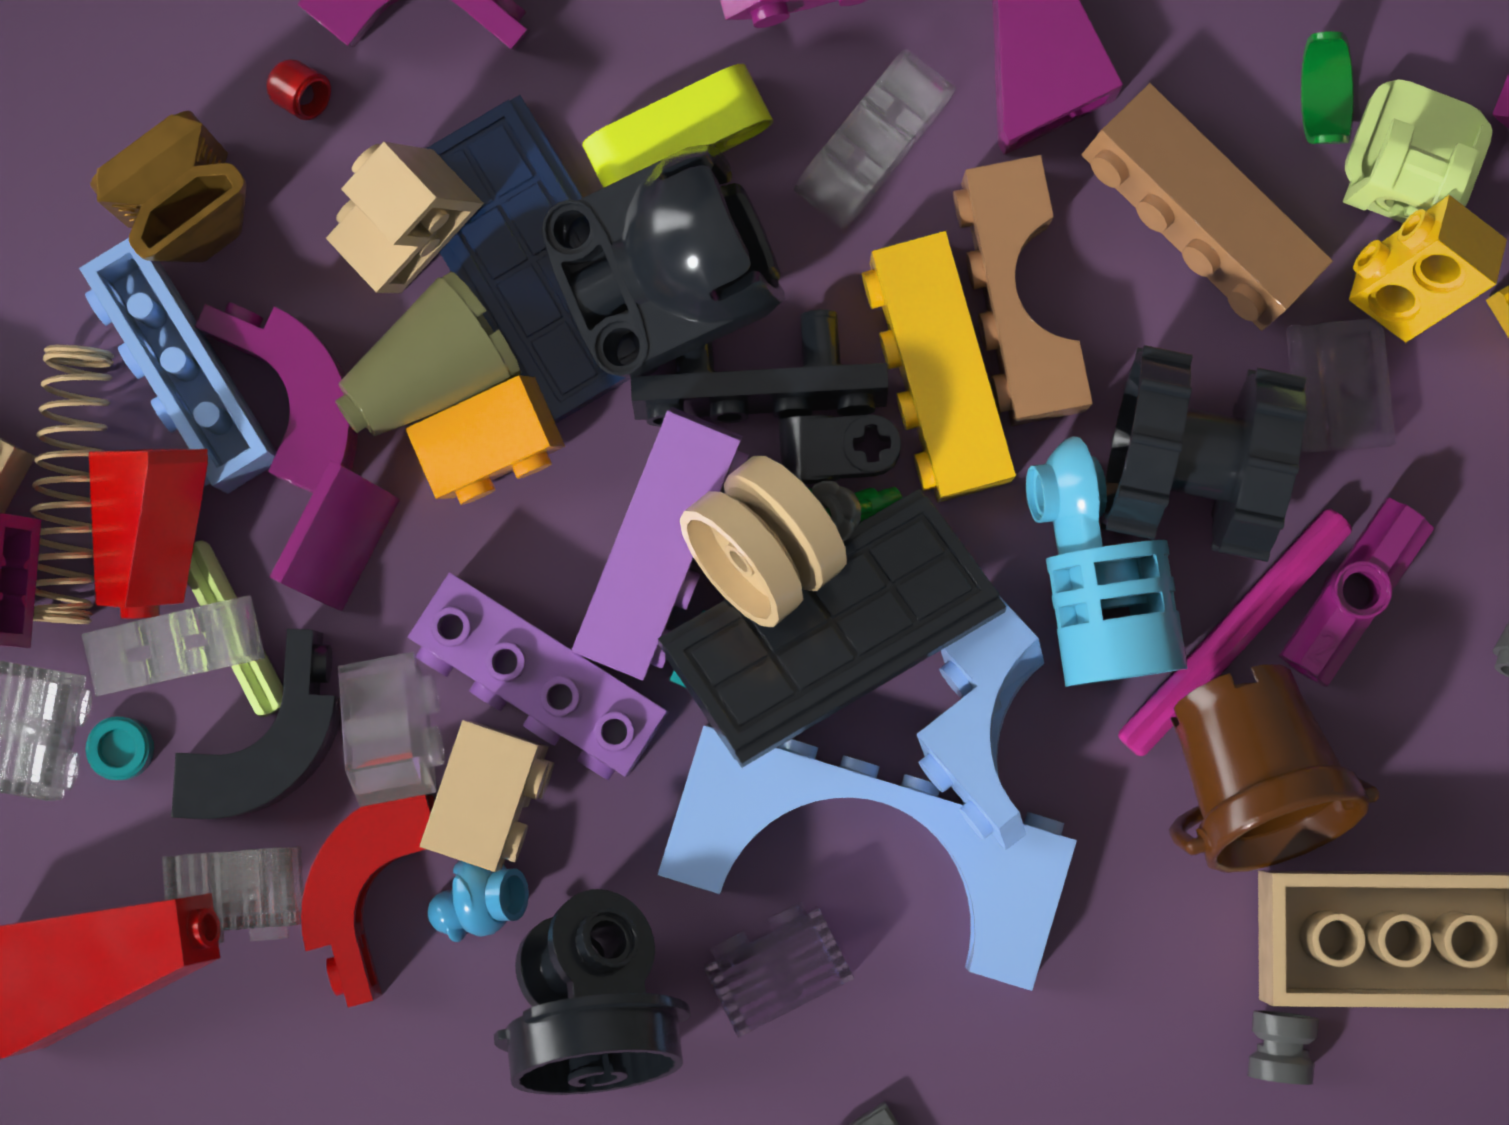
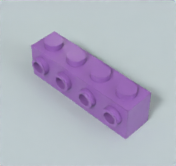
M673 407L667 411L571 652L640 680H644L650 664L661 669L663 668L666 657L658 644V638L670 632L665 627L674 605L685 610L687 609L701 575L689 570L694 557L682 535L680 518L687 508L707 492H721L728 475L747 461L749 455L738 451L742 435Z
M450 572L407 637L421 646L415 656L417 659L446 677L449 676L453 668H456L475 680L469 692L499 711H502L507 702L529 715L523 724L525 728L554 746L561 736L582 749L577 761L607 780L611 778L615 771L624 777L629 776L669 713L584 657L571 652V649Z

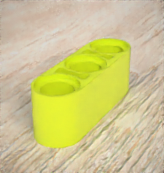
M736 64L599 129L586 138L582 146L604 188L687 147L714 144L723 153L766 130L772 125L773 119L746 65Z

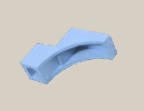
M999 596L1006 606L1005 613L941 650L945 664L939 668V671L948 685L962 699L916 735L925 756L918 763L927 777L942 793L949 787L957 793L965 803L959 808L960 813L981 839L984 840L992 834L1003 848L1007 850L1024 837L1026 832L1020 812L1011 802L1000 783L997 763L1000 731L1014 697L1029 677L1044 664L1039 638Z

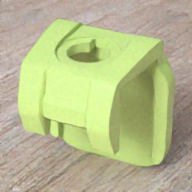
M1398 79L1380 85L1367 103L1345 161V172L1350 183L1343 203L1364 211L1368 209L1401 223H1404L1415 211L1419 209L1427 211L1448 195L1452 196L1463 206H1466L1491 143L1493 131L1491 124L1482 112L1474 106L1411 81Z

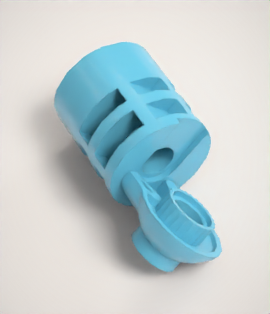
M1072 436L1064 440L1049 456L1045 464L1029 467L1026 476V493L1029 509L1034 520L1038 523L1053 521L1058 555L1047 558L1046 564L1051 581L1053 609H1055L1057 635L1065 687L1188 669L1179 611L1176 610L1174 591H1176L1174 577H1171L1168 541L1151 540L1103 547L1099 517L1105 513L1107 503V486L1104 471L1099 460L1091 456L1087 445L1080 437ZM1129 606L1130 616L1103 620L1102 610Z

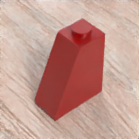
M138 449L89 452L96 605L120 607L121 618L137 619L159 617V605L184 603L208 466V449Z

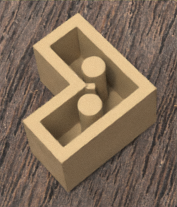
M383 142L365 150L352 166L354 175L341 188L351 200L337 214L336 220L339 224L326 239L376 293H402L484 203L434 150Z
M462 720L419 847L493 872L502 870L505 859L516 862L528 829L527 824L518 822L522 808L529 806L531 798L535 800L543 798L554 768V762L545 760L549 746L477 722Z

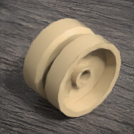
M752 456L728 475L724 483L725 493L707 492L683 512L680 518L682 535L692 556L706 577L724 598L744 616L757 624L774 627L803 601L802 589L818 591L841 572L847 564L846 548L836 525L819 500L800 479L782 464L766 456Z

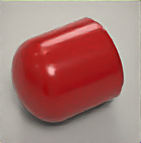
M295 59L284 60L271 70L267 78L266 88L271 101L300 120L308 121L316 118L324 111L330 100L331 84L329 79L301 61ZM311 85L314 92L313 100L308 104L300 105V99L304 90Z

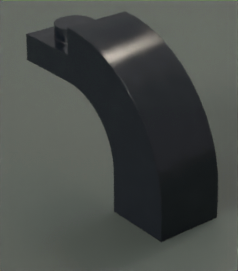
M287 628L282 703L277 718L262 738L243 750L229 754L175 753L171 818L217 819L260 811L292 794L314 774L333 745L339 730L345 697L320 695V683H329L332 671L331 645L323 644L322 632Z

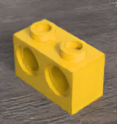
M1448 195L1427 211L1424 209L1415 211L1406 219L1398 231L1382 242L1379 240L1372 241L1360 252L1353 266L1356 275L1349 301L1406 343L1497 284L1507 239L1452 196Z

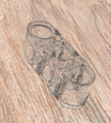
M908 49L903 50L810 163L795 185L794 191L842 229H845L862 211L940 114L954 94L956 87Z
M251 595L81 634L95 697L265 658Z

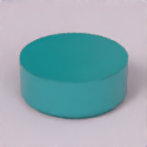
M110 717L99 722L89 733L85 748L86 757L91 768L98 775L109 780H129L142 774L150 765L154 755V741L147 727L138 720L130 717Z

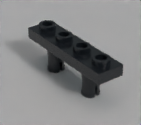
M827 309L810 310L801 314L802 367L716 372L714 371L712 342L676 358L675 374L631 377V401L635 420H647L649 425L661 427L665 415L671 407L696 417L710 416L711 421L717 423L741 422L748 418V414L774 413V417L784 419L811 416L812 411L833 409H837L838 414L842 416L869 415L875 412V407H887L889 388L887 363L841 364L837 313Z

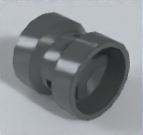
M1254 1010L1252 1031L1258 1038L1264 1039V1042L1258 1043L1256 1051L1249 1056L1247 1076L1279 1083L1313 1084L1315 1064L1309 1058V1050L1304 1049L1303 1045L1311 1044L1317 1039L1319 1018L1287 1012Z

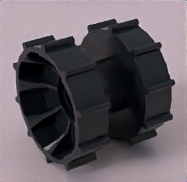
M1144 345L1143 348L1137 347L1128 379L1125 381L1115 430L1111 439L1112 444L1105 479L1107 503L1100 528L1155 539L1157 527L1162 519L1165 507L1169 503L1170 491L1215 499L1211 513L1213 517L1211 550L1268 562L1270 551L1277 540L1280 530L1284 528L1285 515L1295 478L1299 472L1298 464L1304 424L1308 414L1305 396L1307 377L1258 367L1256 371L1248 369L1246 381L1241 389L1237 403L1233 407V415L1228 416L1188 408L1192 387H1190L1192 354Z

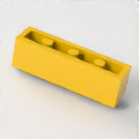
M946 231L872 251L870 257L871 270L862 272V279L871 309L881 306L883 309L888 330L879 333L880 343L888 369L899 367L906 391L896 393L905 429L917 428L923 452L913 456L923 491L934 488L936 499L939 503L1011 483L1016 477Z

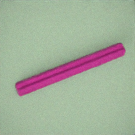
M1331 508L1322 511L1186 658L1188 669L1174 671L1122 727L1118 737L1129 750L1138 756L1148 754L1172 728L1171 717L1177 718L1173 709L1177 702L1194 689L1218 678L1351 534L1352 526L1340 513Z

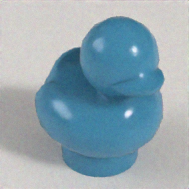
M459 860L453 868V873L456 876L453 879L452 890L438 893L432 898L428 907V918L431 925L440 933L447 934L453 942L463 940L467 932L479 937L488 936L499 931L507 921H516L523 916L528 905V884L520 870L507 869L504 864L502 870L493 872Z

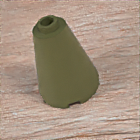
M451 271L441 278L438 277L338 383L344 395L335 400V403L356 433L366 427L373 436L381 435L443 411L521 375L517 360L499 329L495 332L492 330L482 315L486 312V309L465 282L454 272Z

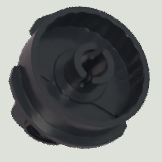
M591 889L580 892L567 900L553 917L540 922L532 928L521 941L516 955L515 971L521 992L532 1007L523 1011V1015L508 1024L506 1029L498 1030L494 1034L495 1046L508 1052L510 1080L514 1088L528 1093L544 1095L605 1092L661 1079L676 1072L683 1065L678 1023L687 1021L691 1017L690 1006L685 1001L672 996L646 993L645 979L652 969L655 958L654 936L644 914L626 897L603 889Z

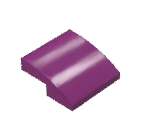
M330 460L269 577L306 596L342 611L400 499Z

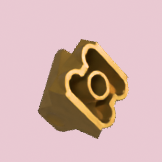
M189 110L169 115L99 167L90 182L91 188L97 194V202L124 225L132 227L129 234V243L136 254L147 261L204 262L238 238L242 232L246 181L234 165L226 163L228 152L208 129L200 123L194 113Z

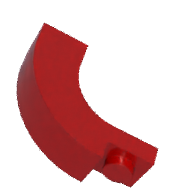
M420 783L384 794L358 808L330 834L311 866L305 884L301 911L305 951L331 945L334 957L326 959L328 978L336 996L344 994L348 1008L373 1001L382 996L364 928L365 900L376 877L388 865L404 856L427 850L419 846L435 802L430 783Z

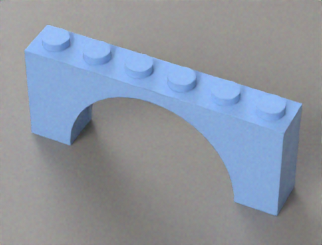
M703 726L660 865L659 876L720 894L733 863L744 847L763 828L783 814L800 806L831 798H861L882 802L903 811L924 825L940 841L955 863L964 884L970 911L971 933L965 968L969 972L1030 991L1033 990L1077 840L1061 836L1065 823L1027 812L1023 824L1026 835L1009 849L1005 850L992 834L984 840L981 839L960 813L959 808L963 805L938 798L940 790L932 782L904 774L901 786L876 778L880 766L845 755L842 757L840 767L815 760L818 747L793 739L788 740L778 748L741 768L715 730L711 727Z

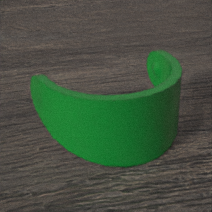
M1343 32L1313 33L1309 36L1305 45L1301 69V113L1304 133L1309 144L1349 143L1351 139L1354 117L1353 67L1349 42Z

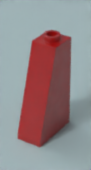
M212 893L0 925V1059L46 1048L220 959L218 941L221 929L219 918L214 911Z

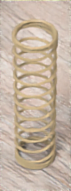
M49 345L44 348L43 361L48 366L69 374L48 377L41 382V386L47 392L68 398L69 400L47 402L42 404L38 410L47 418L71 425L46 427L39 430L36 436L45 443L69 450L42 453L36 456L34 461L40 467L71 476L41 478L36 480L32 487L45 495L69 501L38 504L33 506L30 512L37 518L72 526L41 529L40 535L91 533L92 524L59 518L38 511L52 508L91 507V498L57 492L39 486L60 482H90V473L52 465L41 460L55 457L89 456L90 451L104 450L58 441L46 437L44 434L64 431H106L108 427L105 424L60 416L45 409L79 405L108 406L110 402L107 399L69 393L47 384L69 380L110 381L112 376L109 374L84 371L64 365L93 368L110 367L114 363L112 360L114 355L110 351L93 347ZM40 538V545L70 552L39 554L38 561L93 558V550ZM38 563L37 570L72 578L36 580V586L86 584L95 581L94 577L89 574L54 568ZM36 589L35 595L69 603L34 606L33 621L66 624H89L92 622L90 617L93 614L90 611L78 610L91 608L93 606L91 601Z

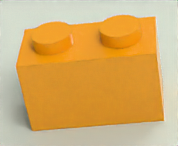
M522 375L509 379L405 428L435 498L448 499L457 497L460 505L473 502L494 492L496 489L492 480L514 471L517 479H521L552 465L549 454L565 447L536 378Z

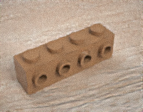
M1151 83L1098 133L1081 154L1091 164L1094 174L1101 182L1120 192L1136 208L1138 216L1146 226L1156 232H1161L1182 253L1185 263L1191 270L1198 275L1207 277L1228 298V302L1235 313L1247 321H1252L1261 331L1285 312L1333 262L1326 253Z

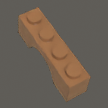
M1041 155L966 169L961 182L962 189L953 191V198L959 227H970L975 251L966 252V263L972 289L983 288L988 312L980 313L978 317L985 351L996 350L1000 374L991 376L998 413L1008 411L1011 427L1086 412L1093 403L1080 341L1059 337L1040 327L1025 311L1016 289L1015 270L1020 252L1031 240L1048 229L1054 217Z

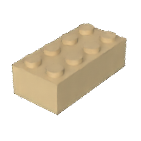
M1258 870L1259 1000L1271 1006L1509 1008V872Z

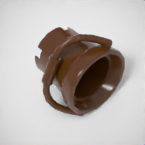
M1263 664L1251 667L1257 681L1256 683L1235 685L1230 673L1215 678L1194 689L1178 701L1173 708L1177 718L1171 717V722L1180 742L1199 806L1178 816L1170 826L1169 834L1174 844L1190 855L1204 853L1208 867L1223 873L1247 872L1277 865L1305 855L1332 842L1355 827L1368 813L1369 803L1377 801L1380 797V791L1377 787L1358 778L1353 771L1340 765L1304 700L1291 669L1281 664ZM1201 822L1199 828L1196 829L1198 837L1194 838L1187 833L1188 829Z

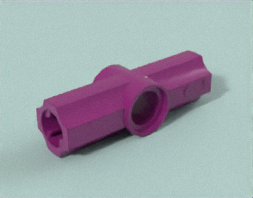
M1390 497L1383 500L1342 563L1326 577L1321 594L1279 654V657L1288 666L1323 687H1327L1374 617L1388 607L1392 597V590L1434 530V527L1429 524L1426 518L1408 505L1397 502ZM1350 575L1362 578L1369 588V600L1363 609L1351 607L1343 596V585Z

